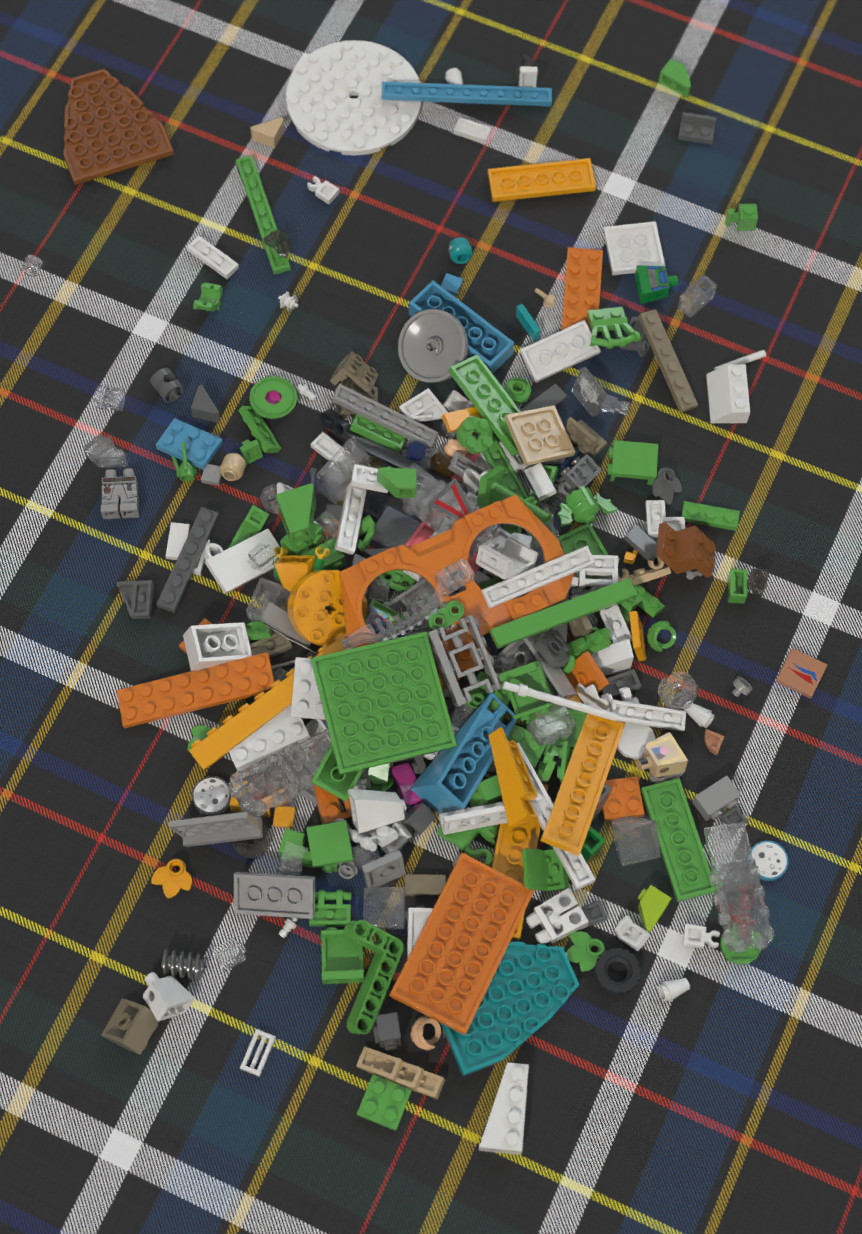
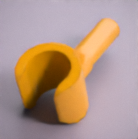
M635 549L632 553L626 551L623 562L633 564L638 551Z

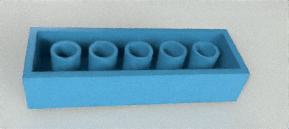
M435 281L430 282L409 302V315L411 317L428 309L442 310L455 316L461 322L467 334L468 352L466 359L478 354L492 374L513 355L514 342Z

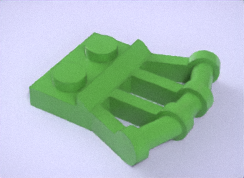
M623 307L587 311V318L592 330L590 346L607 347V349H612L613 346L621 348L633 341L638 342L641 340L640 333L634 331L628 324ZM621 329L625 331L628 335L627 337L622 335ZM610 330H614L616 339L610 337ZM601 331L604 339L596 338L597 332Z

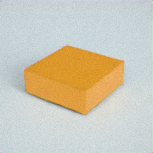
M275 806L273 827L293 828L295 807Z

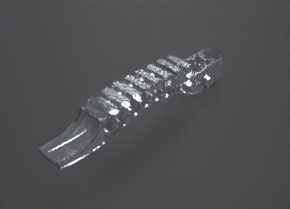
M460 559L435 574L434 579L437 582L435 593L432 595L429 592L424 594L426 605L423 600L418 601L420 611L415 606L411 607L412 616L407 611L403 612V621L399 615L394 616L396 624L394 626L389 617L385 618L387 630L384 629L379 618L375 619L379 633H375L370 623L350 634L342 641L344 650L351 649L361 643L374 644L391 638L396 639L398 638L397 635L406 634V630H413L416 624L418 626L421 625L424 619L426 621L430 619V615L438 614V606L441 609L446 608L444 596L468 584L476 577L467 560Z

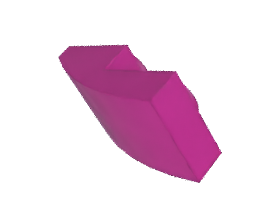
M409 763L391 767L390 774L398 786L397 793L404 800L405 805L423 802L410 789L417 779Z

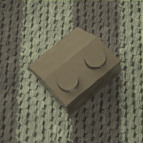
M122 998L101 1036L129 1051L141 1055L152 1033L158 1027L159 1022L152 1011L144 1005Z

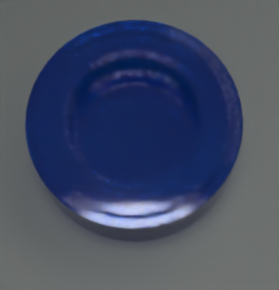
M412 442L407 448L408 457L413 461L422 460L426 455L424 444Z

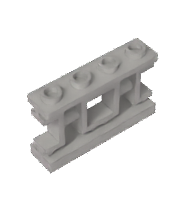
M472 615L459 619L458 622L461 630L449 635L445 634L443 627L427 632L430 647L454 707L472 701L469 691L484 685L487 693L501 689L500 684L502 682L499 674L494 671L493 658L486 651L487 643L485 638L480 636L478 631L480 628L479 623ZM469 631L473 642L463 645L459 635ZM452 638L456 649L445 652L442 641ZM469 648L476 666L461 672L454 654ZM484 668L488 679L478 682L474 671ZM467 675L470 686L460 690L456 678Z

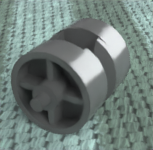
M162 368L151 377L150 383L166 403L177 400L184 392V387L169 368Z

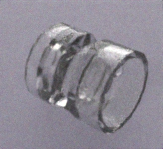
M98 385L94 397L95 408L106 410L109 407L111 411L122 412L125 404V389L118 387L110 389L109 386Z

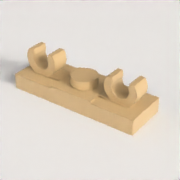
M659 558L658 565L654 566L652 560H648V565L652 569H638L632 575H629L627 569H622L623 577L619 578L618 576V582L630 578L633 586L671 574L670 567L665 566L664 562Z

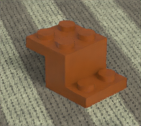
M666 522L659 524L656 554L659 559L676 574L697 569L706 578L713 576V568L715 566L714 552L716 551L713 541L696 526L675 531Z

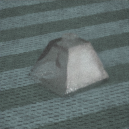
M628 816L611 821L613 839L622 867L661 857L655 820Z

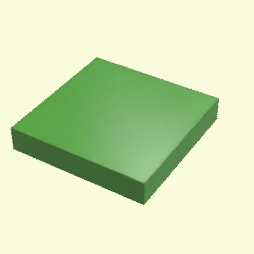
M346 821L306 827L313 868L353 861Z

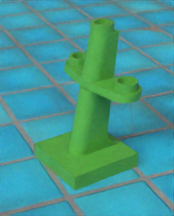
M497 466L481 476L476 511L497 501L517 495L502 486L504 467ZM517 495L543 524H549L551 514L539 508L540 501L536 497L531 496L524 499Z

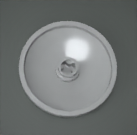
M437 309L424 310L412 316L402 328L398 341V353L405 370L414 378L428 383H439L451 378L452 376L448 370L451 366L466 360L468 352V338L461 322L452 314Z

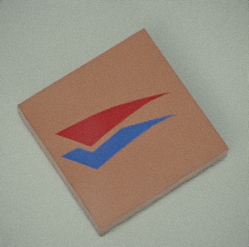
M792 648L775 682L811 699L827 664Z

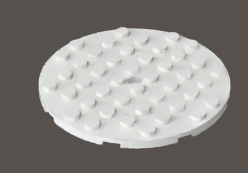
M367 41L336 42L315 50L297 65L287 85V110L290 120L297 127V131L315 146L329 152L330 150L341 152L342 155L371 154L380 151L381 148L388 145H394L406 136L416 123L422 101L382 100V82L420 83L409 62L390 48ZM358 95V98L351 99L350 96Z

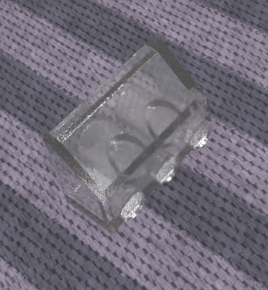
M352 436L316 474L318 492L334 504L345 497L347 486L351 483L354 464L371 467L369 455L355 437Z

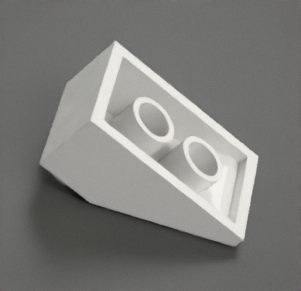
M244 622L190 626L183 634L191 671L252 656Z

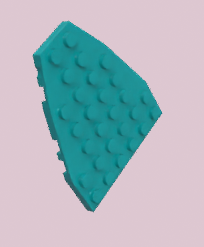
M510 942L466 1034L463 1035L441 1023L462 1076L499 1063L548 1022L579 986V982L563 947H547L542 944L527 945L525 942Z

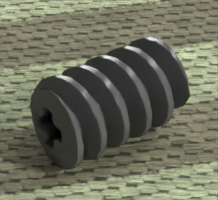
M167 949L164 950L161 969L165 976L169 975L171 971L173 977H176L179 973L181 978L188 974V978L193 979L196 974V979L201 980L205 972L206 955L201 960L200 953H197L195 959H193L192 952H189L186 958L183 951L180 952L179 956H176L175 950L172 951L171 955H168Z

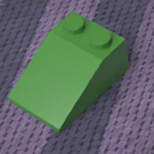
M330 744L311 783L346 802L349 797L348 790L354 788L363 770L339 775L332 744Z

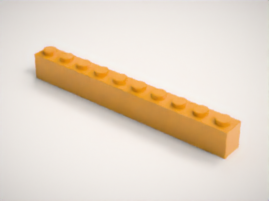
M340 633L333 639L334 643L330 646H327V644L322 646L317 651L319 654L315 657L353 648L347 635ZM294 668L286 674L287 678L282 682L280 680L274 682L270 686V691L267 693L262 691L254 697L256 701L251 705L246 703L238 709L240 713L235 717L230 715L223 720L224 725L219 729L214 727L207 732V738L202 741L198 739L190 745L192 749L189 752L203 771L292 704Z

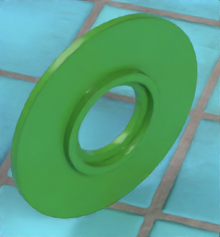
M271 376L263 378L253 386L250 392V404L253 410L264 418L277 419L284 417L294 409L297 403L295 387L290 381L282 377ZM270 391H277L281 394L282 398L279 403L270 404L265 399L266 394Z

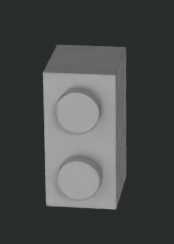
M725 776L697 794L692 803L706 821L711 818L715 820L723 814L722 811L726 808L730 810L739 803L738 800L741 794L728 776Z

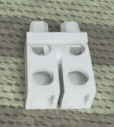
M569 888L535 907L534 912L526 917V922L531 929L539 924L542 926L543 930L535 934L537 941L542 945L549 942L554 944L569 934L587 927L589 923Z

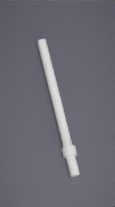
M504 681L502 689L516 692L517 695L522 697H533L615 721L617 718V713L528 688L524 684L517 685Z

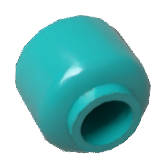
M458 237L449 243L448 250L454 263L464 264L472 258V248L466 238Z

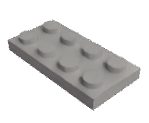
M235 872L234 914L313 919L315 917V877Z

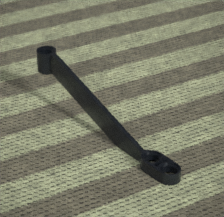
M328 409L320 414L322 424L339 438H346L365 454L394 468L407 467L416 469L417 479L440 489L447 502L453 503L457 501L451 489L455 481L349 430L351 427L349 422L333 409ZM457 481L463 495L466 496L468 492L467 486L464 482Z

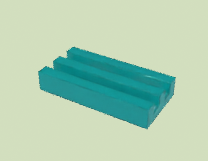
M524 305L516 306V317L534 342L540 340L541 329Z

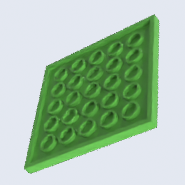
M427 632L310 659L339 775L457 746Z

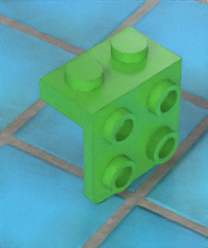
M523 849L524 883L527 890L552 892L569 888L568 874L554 849Z

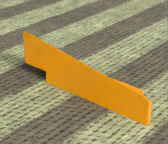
M500 727L489 735L508 825L513 827L539 819L531 803L538 796L518 745L514 740L508 741L504 729Z

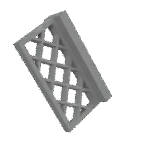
M248 812L169 821V828L183 838V845L185 847L263 838L262 818L260 816L253 817Z

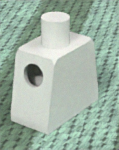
M152 972L145 978V982L149 986L144 992L143 998L158 1022L185 1013L195 999L172 976L159 979L155 972Z

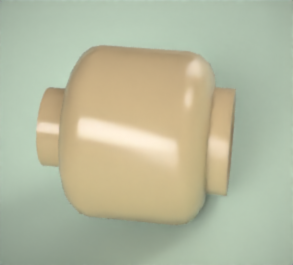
M230 453L224 457L220 466V472L226 480H239L243 476L247 463L240 454Z

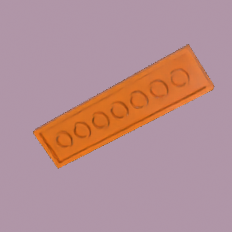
M266 652L205 669L117 690L123 727L129 728L256 696L262 691L267 693L271 690L270 686L275 682L269 654Z

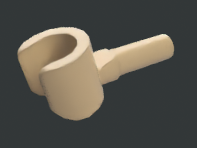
M538 288L535 289V292L545 299L543 304L547 308H552L555 304L554 295H547Z

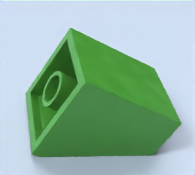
M312 483L276 494L279 514L293 550L304 549L311 545L316 507Z

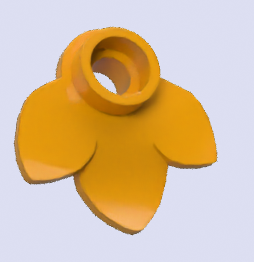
M173 859L168 862L167 866L160 867L155 871L151 883L163 885L164 894L170 899L176 896L180 889L189 891L192 886V878L186 872L185 863L180 859ZM180 867L179 872L175 873L173 872V868Z

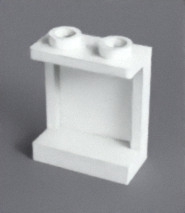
M509 537L506 539L505 547L496 551L485 544L479 546L476 564L505 580L535 568L538 553Z

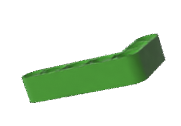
M357 920L346 924L344 929L346 937L375 952L347 1020V1029L352 1034H367L371 1031L403 953L404 946L400 939L364 920ZM356 926L359 927V933H358V935L356 934V931H355ZM373 935L376 937L375 943L372 941ZM390 943L393 947L392 952L389 950ZM382 963L385 965L384 971L381 968ZM374 982L377 983V989H376V990H374V986H373V985H374ZM367 1001L369 1002V1008H368V1010L366 1009V1002H367ZM359 1020L361 1021V1028H360V1029L358 1028V1021H359Z

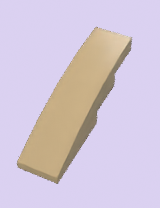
M367 1047L363 1048L356 1065L358 1068L435 1099H438L445 1079L441 1076L424 1071L422 1068L403 1062L399 1058Z

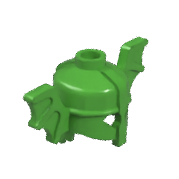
M581 486L579 490H574L571 495L568 494L566 496V504H560L561 511L557 514V517L560 519L561 527L570 525L572 517L576 522L586 524L590 522L591 524L596 520L595 515L598 513L599 508L606 514L616 512L617 507L612 505L611 499H604L599 493L593 496L589 487Z

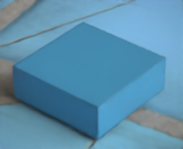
M446 273L441 287L450 294L457 296L463 279Z

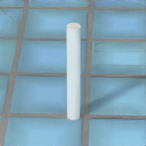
M764 350L714 367V370L728 364H746L766 357V353Z

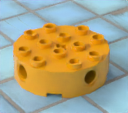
M316 570L304 576L293 586L287 601L288 618L294 630L304 641L317 646H324L325 644L330 646L334 643L333 639L340 633L346 634L339 578L340 571ZM364 594L362 599V615L365 620L367 599ZM326 606H329L330 609H329V610H325V607H326Z

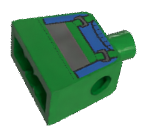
M636 266L635 279L640 304L666 298L669 293V287L678 286L677 275L667 276L664 266Z

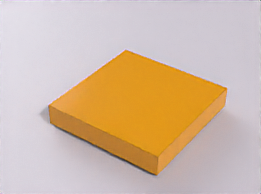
M632 611L629 614L633 648L638 660L644 661L646 659L643 626L638 613Z

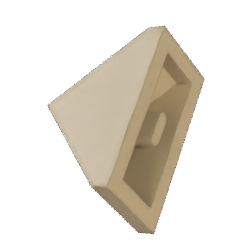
M283 117L250 127L252 140L275 148L285 131Z

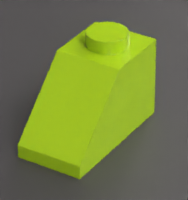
M650 885L648 890L644 888L638 897L640 900L638 909L642 926L649 934L671 900V897Z

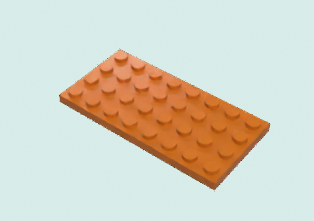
M461 853L389 996L465 1035L535 890H527L524 884Z

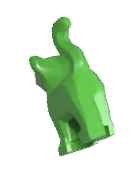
M498 824L446 835L443 834L440 826L437 830V835L446 842L455 844L458 849L464 851L466 855L472 858L484 856L483 864L489 866L493 861L492 852L485 848L473 850L471 845L478 833L494 845Z

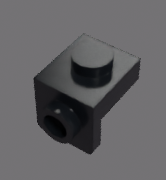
M378 491L366 493L362 513L366 516L370 515L374 521L379 520L384 503L389 502L391 497Z

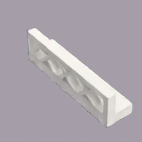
M503 802L439 814V821L444 835L508 823Z

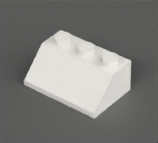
M728 364L708 373L706 379L710 423H747L750 405L746 364Z

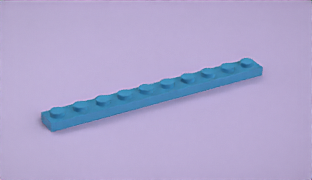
M382 82L381 86L382 100L551 106L552 104L551 88Z

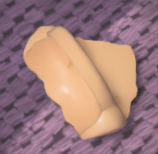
M450 439L443 448L442 453L453 459V453L457 451L465 456L468 449L462 448L458 440Z
M423 1015L411 1027L410 1037L417 1047L424 1050L435 1048L434 1043L441 1036V1027L436 1020L429 1019L428 1016ZM427 1023H431L435 1028V1035L430 1040H425L423 1037V1026Z

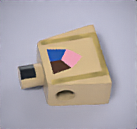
M670 732L647 743L644 746L642 758L636 760L640 771L649 768L654 777L684 773L688 759Z

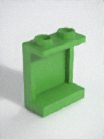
M614 440L613 447H609L608 458H612L611 463H608L607 474L611 475L610 481H614L615 477L646 479L647 485H653L657 477L658 444Z
M540 661L499 674L501 682L506 681L517 685L524 684L528 688L551 694ZM508 690L516 714L513 717L514 719L520 718L521 722L531 719V714L537 712L539 715L550 712L549 708L555 706L554 703L529 696L522 697L517 695L516 692Z
M336 927L325 928V931H321L323 984L362 983L364 981L363 946L346 937L345 931L337 930ZM356 927V928H355V931H356V934L358 935L359 929H358V927Z

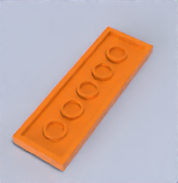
M568 247L561 331L585 320L592 333L587 318V311L599 309L603 250Z

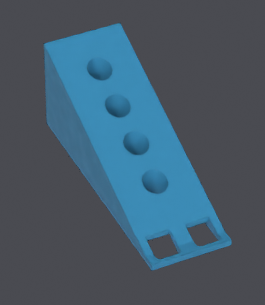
M490 693L456 733L455 740L457 746L442 750L410 789L436 813L465 809L494 760L489 735L502 727L507 738L517 721L513 717L515 714L493 693ZM493 698L499 703V707L494 713L487 709ZM506 711L512 716L507 726L499 720Z

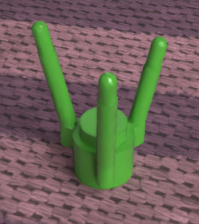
M182 442L183 463L180 464V467L177 459L173 456L171 457L177 477H180L182 481H191L194 479V476H197V467L187 462L185 442Z

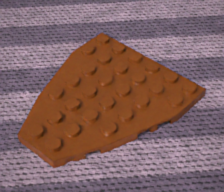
M105 69L71 78L68 104L65 107L64 158L75 185L174 155L163 124L153 117V113L144 107L141 100L128 87H123L119 80L112 77Z

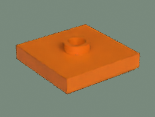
M588 651L575 660L576 663L573 670L566 674L576 691L579 683L585 688L594 684L597 693L610 684Z

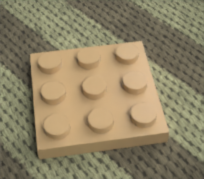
M555 405L505 416L504 420L525 466L566 458L575 454L574 447Z

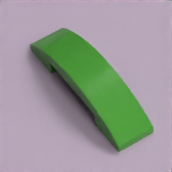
M252 505L228 549L258 534L269 514Z

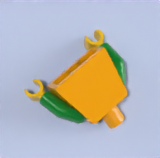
M284 546L274 548L273 554L277 556L274 563V576L282 584L285 591H292L293 586L304 576L313 571L323 569V558L329 555V548L325 547L324 553L321 554L322 547H317L315 553L318 557L316 559L315 556L287 555L288 549Z

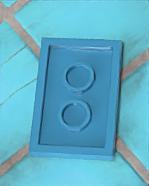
M174 418L156 443V449L183 461L182 442H185L187 462L204 470L223 444V441L217 436Z

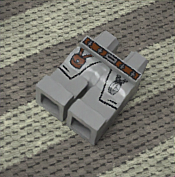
M133 469L123 470V477H117L116 470H106L105 478H102L101 514L103 519L120 518V512L122 518L139 517L138 482Z

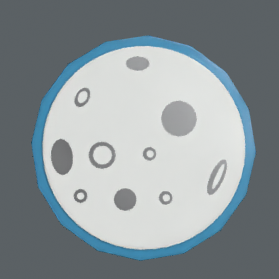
M762 841L755 844L747 858L748 867L754 873L753 875L764 881H774L780 878L788 867V855L785 849L773 841Z

